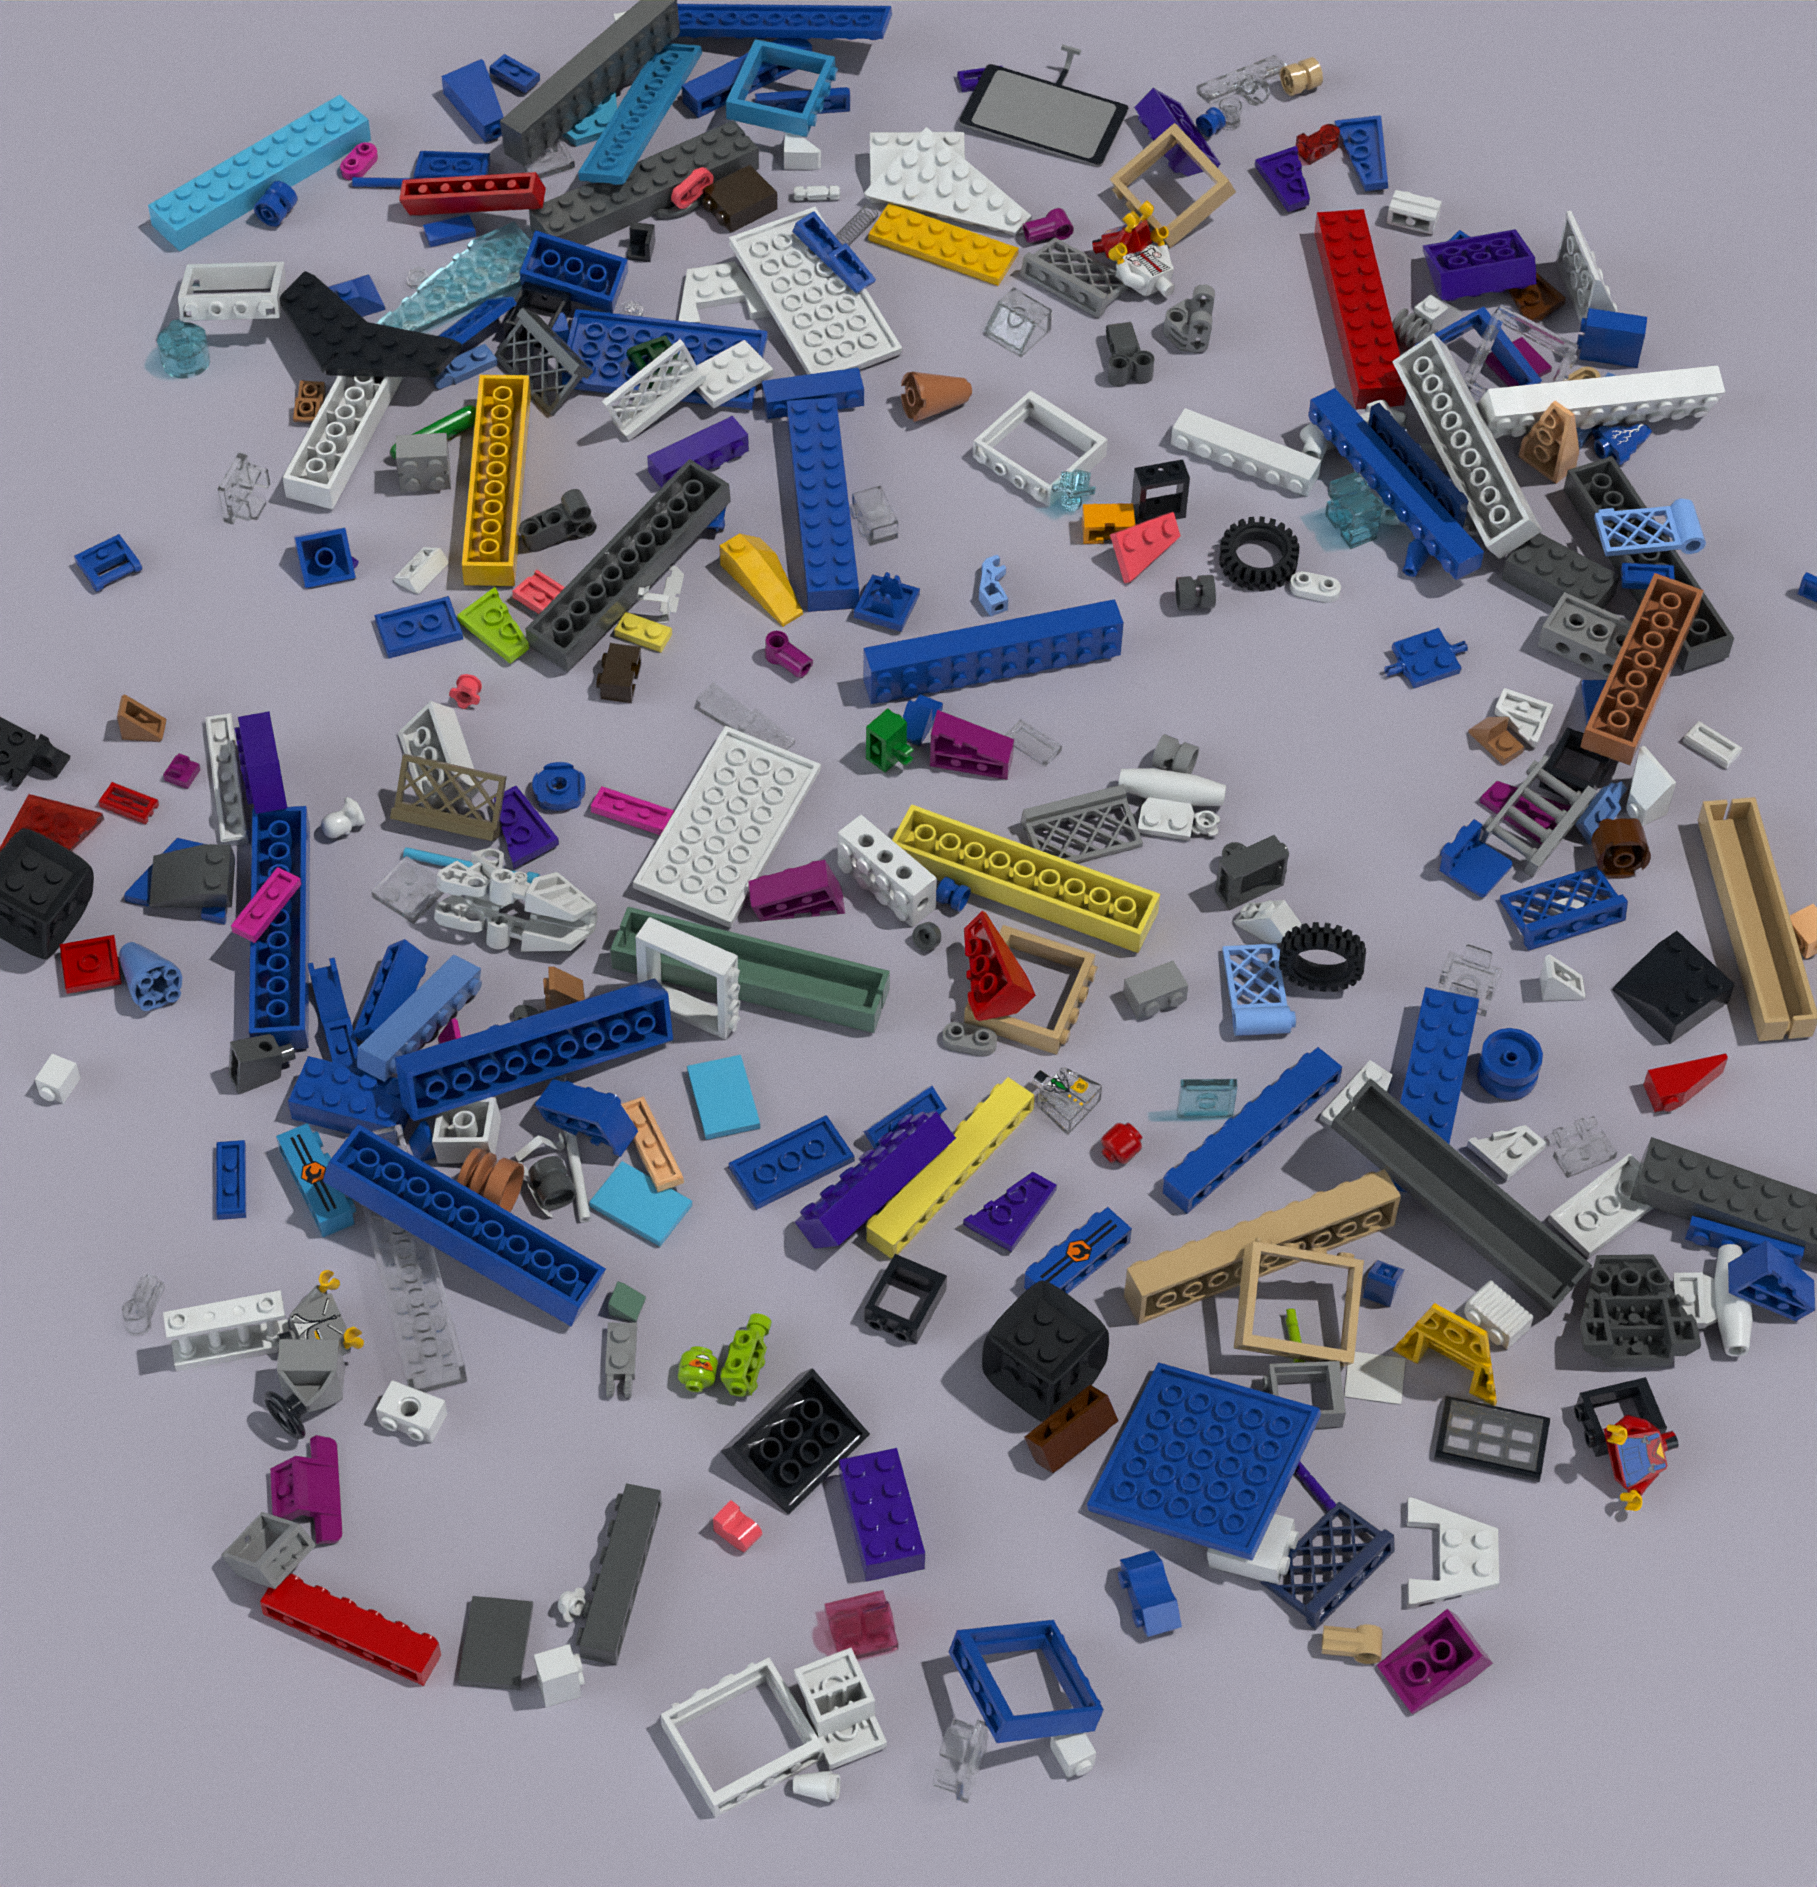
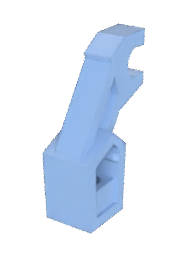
M998 554L987 558L983 562L981 570L979 601L990 616L1008 610V597L998 581L1006 575L1005 565L995 567L1000 565Z

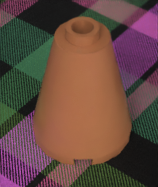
M907 372L901 381V386H905V394H901L903 409L909 419L913 418L914 422L966 403L972 395L971 384L962 377Z

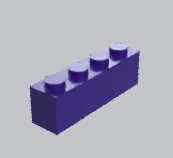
M732 415L648 455V473L662 488L689 459L707 470L719 467L723 463L742 456L749 451L748 433Z

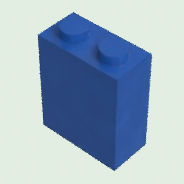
M1589 308L1587 318L1582 317L1580 332H1583V335L1578 334L1576 349H1580L1579 360L1637 368L1646 334L1647 317Z

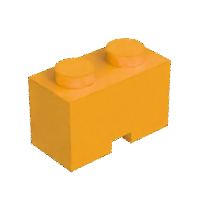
M1133 503L1083 504V544H1104V540H1111L1110 534L1135 525Z

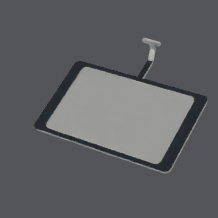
M1062 44L1061 50L1067 52V58L1057 83L994 64L987 65L959 119V124L1094 167H1101L1128 113V106L1063 86L1069 73L1074 54L1080 56L1081 50Z

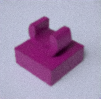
M179 753L164 772V781L188 789L201 770L200 764L191 761L188 756Z

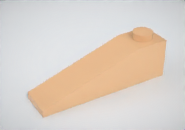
M1555 400L1543 413L1541 419L1531 428V431L1522 439L1519 457L1557 484L1566 477L1569 469L1576 468L1579 445L1575 414Z

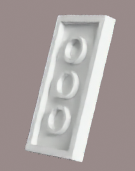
M1629 1153L1549 1215L1548 1221L1587 1258H1590L1653 1209L1649 1205L1630 1200L1640 1162Z

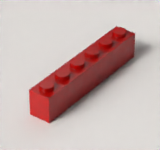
M536 172L406 179L402 181L399 201L410 216L542 209L546 187Z
M291 1573L276 1589L268 1587L260 1600L263 1615L422 1686L426 1684L441 1657L439 1642L432 1635L416 1633L401 1621H389L376 1610H364L358 1607L351 1599L346 1597L337 1598L331 1595L324 1587L319 1585L312 1587L304 1583L300 1577Z

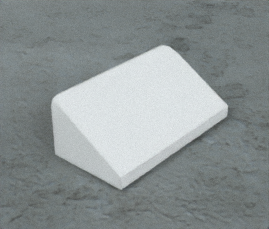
M423 547L393 580L411 592L419 594L446 567L448 559L441 548Z

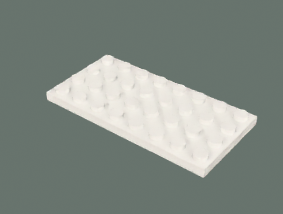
M816 207L729 237V245L807 374L858 367L860 370L902 354L900 343L866 288L856 294L792 232L795 223L813 211L825 223Z
M725 726L634 879L633 888L731 928L750 895L748 881L761 876L818 776L821 764Z

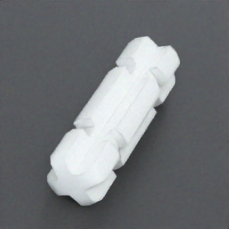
M830 185V188H826V186H807L805 189L804 186H795L793 190L794 200L804 201V198H807V201L826 200V198L838 200L840 198V188L838 185Z

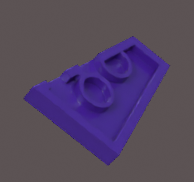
M1297 146L1255 159V168L1288 212L1309 205L1310 197L1305 178H1303Z
M517 786L504 791L500 825L513 869L558 846L559 838Z
M1031 1172L1008 1188L1004 1195L995 1201L991 1200L986 1203L975 1215L971 1214L963 1219V1225L1012 1252L1056 1192L1057 1184L1035 1172Z

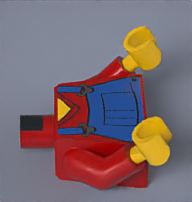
M1146 200L1138 208L1143 214L1141 217L1132 211L1122 219L1127 225L1109 229L1101 235L1100 239L1093 240L1094 253L1100 254L1105 252L1106 257L1109 258L1110 249L1119 243H1123L1126 246L1127 254L1140 252L1152 244L1153 241L1150 238L1147 218L1153 213L1154 206Z
M1626 1415L1615 1425L1608 1424L1607 1428L1603 1430L1614 1479L1623 1488L1628 1489L1627 1492L1620 1494L1621 1501H1628L1625 1510L1638 1511L1642 1507V1495L1659 1476L1660 1472L1666 1470L1668 1466L1665 1452L1678 1448L1679 1444L1673 1431L1661 1434L1659 1429L1646 1419Z

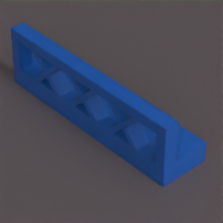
M847 87L831 88L829 96L824 98L823 110L821 113L818 112V114L850 112V89ZM813 89L756 93L755 102L803 113Z

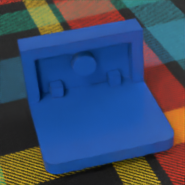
M1473 819L1467 827L1465 825L1462 826L1456 835V839L1452 843H1446L1441 850L1440 856H1442L1439 871L1479 897H1485L1512 868V861L1479 840L1483 824Z

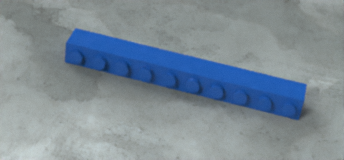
M1336 388L1310 400L1308 412L1310 421L1317 425L1325 438L1336 446L1340 455L1345 457L1352 464L1354 470L1363 476L1369 487L1381 496L1385 505L1390 506L1397 514L1398 519L1408 526L1413 536L1426 546L1429 554L1435 556L1447 573H1450L1455 580H1458L1481 568L1484 551Z

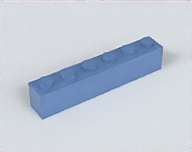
M456 955L451 956L358 1047L357 1068L384 1082L392 1074H396V1057L418 1051V1048L424 1042L431 1040L434 1033L441 1026L447 1024L450 1017L456 1011H460L463 1008L465 1002L472 995L475 996L479 992L482 981H480L481 968Z

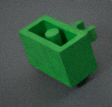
M887 708L866 726V759L885 773L898 761L907 766L913 760L910 754L914 749L907 744V722L901 715L895 714Z

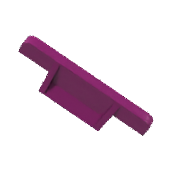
M315 1435L310 1438L311 1458L294 1456L270 1468L272 1514L289 1521L301 1515L314 1517L316 1544H335L339 1542L343 1535L337 1443L330 1437Z

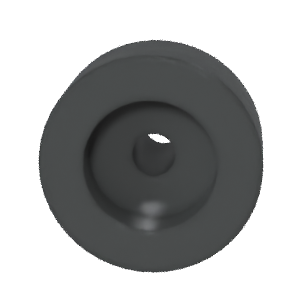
M932 922L919 924L915 927L912 935L915 945L924 951L937 947L942 937L939 927Z

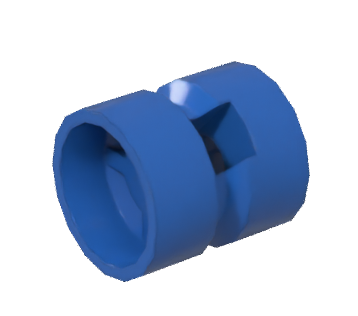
M275 181L255 203L254 212L263 223L276 227L280 225L287 213L296 205L298 201L297 195L286 183Z

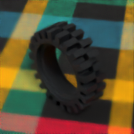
M1260 516L1259 522H1255L1254 517H1249L1248 524H1246L1244 519L1238 520V526L1233 523L1230 525V530L1226 529L1221 540L1219 560L1220 567L1223 568V574L1225 576L1229 575V580L1232 583L1238 579V586L1241 588L1247 583L1248 590L1253 591L1254 585H1258L1259 591H1265V585H1268L1270 590H1274L1276 583L1279 587L1285 585V580L1288 582L1291 580L1292 574H1295L1297 569L1300 546L1299 543L1297 544L1298 539L1296 535L1292 536L1293 531L1290 528L1285 530L1284 523L1280 522L1278 526H1275L1276 519L1270 518L1269 523H1264L1265 517ZM1262 540L1277 546L1281 551L1282 559L1271 567H1252L1240 560L1236 550L1247 541Z
M1313 922L1312 928H1310L1307 923L1301 924V929L1295 926L1292 928V932L1288 930L1285 933V937L1283 936L1279 969L1282 970L1284 977L1289 976L1288 980L1292 983L1298 980L1297 986L1302 988L1305 984H1309L1308 989L1313 991L1315 986L1320 987V992H1326L1327 987H1330L1332 992L1338 991V986L1345 990L1348 989L1349 985L1354 986L1357 981L1362 979L1366 958L1365 943L1360 941V937L1357 934L1352 936L1353 931L1349 929L1342 932L1343 926L1336 925L1335 929L1330 928L1331 923H1325L1324 927H1320L1319 922ZM1308 950H1326L1342 956L1346 961L1330 965L1317 964L1302 958L1299 953Z

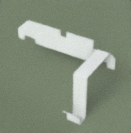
M669 566L672 574L671 577L666 579L663 594L648 593L650 585L645 588L639 587L637 599L661 602L660 612H663L662 618H658L657 623H667L670 618V612L676 613L679 597L675 596L680 594L684 573L677 566Z
M559 1133L560 1141L557 1143L538 1135L514 1155L518 1163L523 1164L521 1160L542 1143L559 1151L564 1149L566 1145L561 1133ZM524 1166V1180L529 1183L527 1185L535 1201L547 1216L553 1218L551 1213L543 1208L537 1195V1190L533 1187L528 1176V1169Z

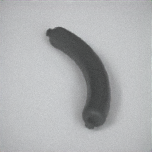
M703 194L687 208L658 209L654 211V215H657L658 218H675L688 214L702 204Z

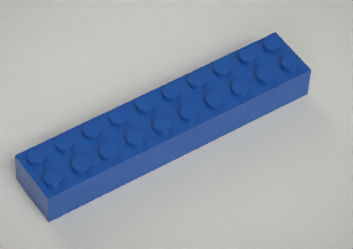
M836 398L787 401V425L808 612L855 609L859 602V584Z
M1113 599L866 647L863 651V681L870 703L875 704L900 698H911L919 694L936 693L951 688H962L977 683H987L1002 678H1012L1028 673H1037L1053 668L1088 663L1104 658L1109 659L1121 655L1124 622L1117 603Z
M293 806L255 814V809H252L251 900L277 867L299 877L301 886L255 943L250 941L249 1036L251 1038L270 1034L274 1036L278 1046L291 1043L294 1049L309 1048V969L307 964L309 963L310 822L307 806Z
M654 978L396 1057L395 1064L402 1106L412 1120L416 1121L672 1041L673 1032L668 992Z
M359 1124L328 1163L323 1178L324 1183L572 1327L600 1285L606 1268Z

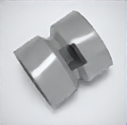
M1164 734L1155 749L1152 766L1161 770L1168 771L1172 769L1174 772L1191 774L1198 758L1199 747L1187 742L1179 744L1178 739Z

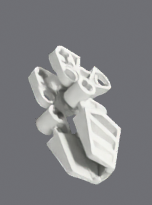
M488 848L473 852L471 856L473 866L468 868L462 863L455 861L441 869L437 874V888L441 892L452 895L436 904L434 919L439 925L467 932H479L487 928L486 943L491 948H507L510 945L511 937L522 940L521 952L571 951L595 931L598 918L597 904L558 872L535 877L531 884L528 883L526 873H513L511 870L503 869L504 854L499 850ZM487 856H494V857H496V858H498V859H497V860H487L485 857H487ZM517 899L525 901L524 911L531 912L530 919L528 921L499 913V909L510 903L513 904ZM468 919H477L478 921H470Z

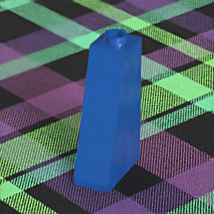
M483 59L441 76L443 94L480 138L487 143L501 137L500 120L504 116Z

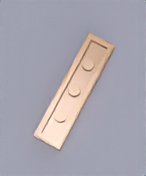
M644 1096L621 1104L638 1130L632 1141L657 1192L683 1184V1175Z

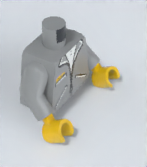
M330 1270L321 1272L319 1275V1283L321 1285H316L291 1312L290 1330L277 1334L278 1343H280V1339H339L343 1356L351 1353V1347L355 1349L363 1347L364 1340L357 1337L362 1334V1331L356 1327L347 1329L332 1293L327 1294L328 1289L336 1290L340 1286V1281L336 1278H333L328 1283L334 1272Z

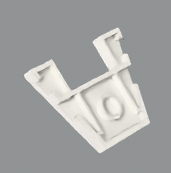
M735 262L687 269L679 321L701 323L697 309L746 302L751 320L771 317L772 315L755 286Z
M1408 1497L1407 1527L1438 1529L1439 1581L1408 1579L1407 1609L1418 1608L1419 1605L1429 1602L1433 1604L1443 1602L1446 1598L1458 1595L1464 1597L1497 1589L1499 1586L1498 1528L1413 1497Z

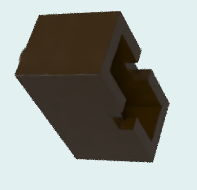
M610 643L608 653H603L601 666L603 672L598 673L596 688H600L601 699L632 703L636 688L633 680L638 679L642 664L641 647Z

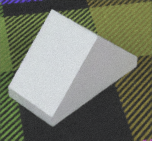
M785 132L784 169H820L821 150L802 136Z
M1552 955L1545 956L1540 974L1542 1000L1566 1001L1585 999L1582 975Z

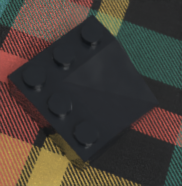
M1676 930L1643 957L1613 987V991L1671 1044L1729 1003L1735 983Z

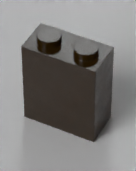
M751 165L703 188L704 199L702 203L705 210L711 212L716 217L718 223L724 226L730 233L778 209L777 191Z

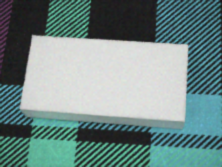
M1700 721L1683 738V743L1725 769L1730 766L1742 751V747Z

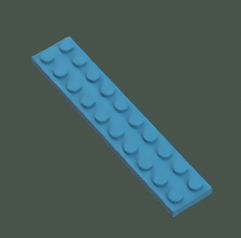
M668 43L659 53H656L648 60L578 171L579 181L611 183L613 185L626 182L680 92L682 85L686 82L701 57V46Z

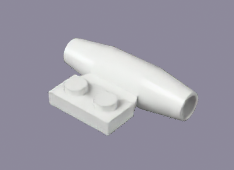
M1155 768L1121 769L1119 785L1124 784L1127 793L1147 799L1141 807L1138 831L1142 834L1190 841L1194 821L1192 806H1223L1226 785L1193 774Z
M1727 1244L1721 1246L1718 1250L1715 1279L1704 1275L1703 1272L1673 1273L1674 1294H1679L1683 1299L1682 1306L1688 1315L1692 1314L1696 1319L1698 1329L1706 1328L1717 1322L1725 1353L1737 1357L1746 1355L1749 1352L1753 1321L1752 1304L1729 1293L1728 1263L1742 1255L1743 1252L1740 1246Z

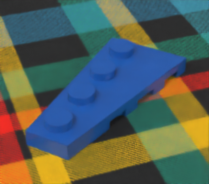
M1381 115L1335 120L1336 131L1364 190L1389 189Z

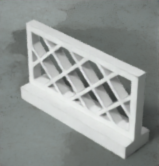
M678 340L602 402L614 420V425L628 441H631L705 382L706 378L696 366L685 344ZM680 351L678 358L672 359ZM674 366L672 372L667 373L668 368ZM660 368L658 374L653 375L654 371ZM649 382H654L652 389H647ZM641 383L638 390H633L636 385ZM635 397L633 404H628L629 399ZM621 399L619 405L612 406L616 401Z

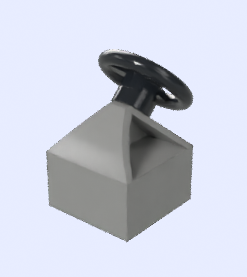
M280 1339L277 1373L283 1398L275 1392L268 1391L264 1394V1402L276 1422L295 1439L301 1440L306 1435L304 1425L300 1420L307 1412L325 1408L343 1399L345 1364L339 1339Z

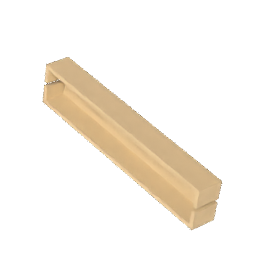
M1756 798L1732 799L1726 819L1724 820V814L1728 805L1727 799L1703 801L1697 821L1758 1041L1780 1040L1784 1038L1785 1034H1787L1788 1039L1813 1037L1817 1026V1009Z

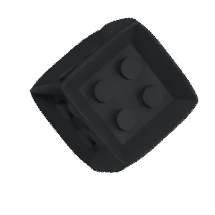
M25 828L19 830L0 852V938L37 958L46 960L52 956L60 947L59 944L65 941L76 926L92 897L94 885L92 867L80 856L48 837Z
M1041 1280L1028 1288L992 1326L983 1343V1373L990 1383L1025 1412L1043 1422L1086 1387L1092 1385L1098 1378L1107 1362L1109 1332L1105 1325L1086 1307L1057 1286Z

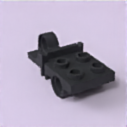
M0 717V775L4 777V782L8 783L13 778L12 786L20 785L33 766L57 778L70 760L71 755L55 748L45 735L40 734L39 738L36 739V735Z

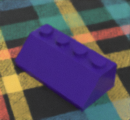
M1152 88L1134 107L1139 114L1138 120L1148 128V135L1153 141L1175 123L1217 168L1221 165L1180 102ZM1178 144L1163 155L1168 159V166L1175 173L1180 172L1186 176H1191L1204 172Z

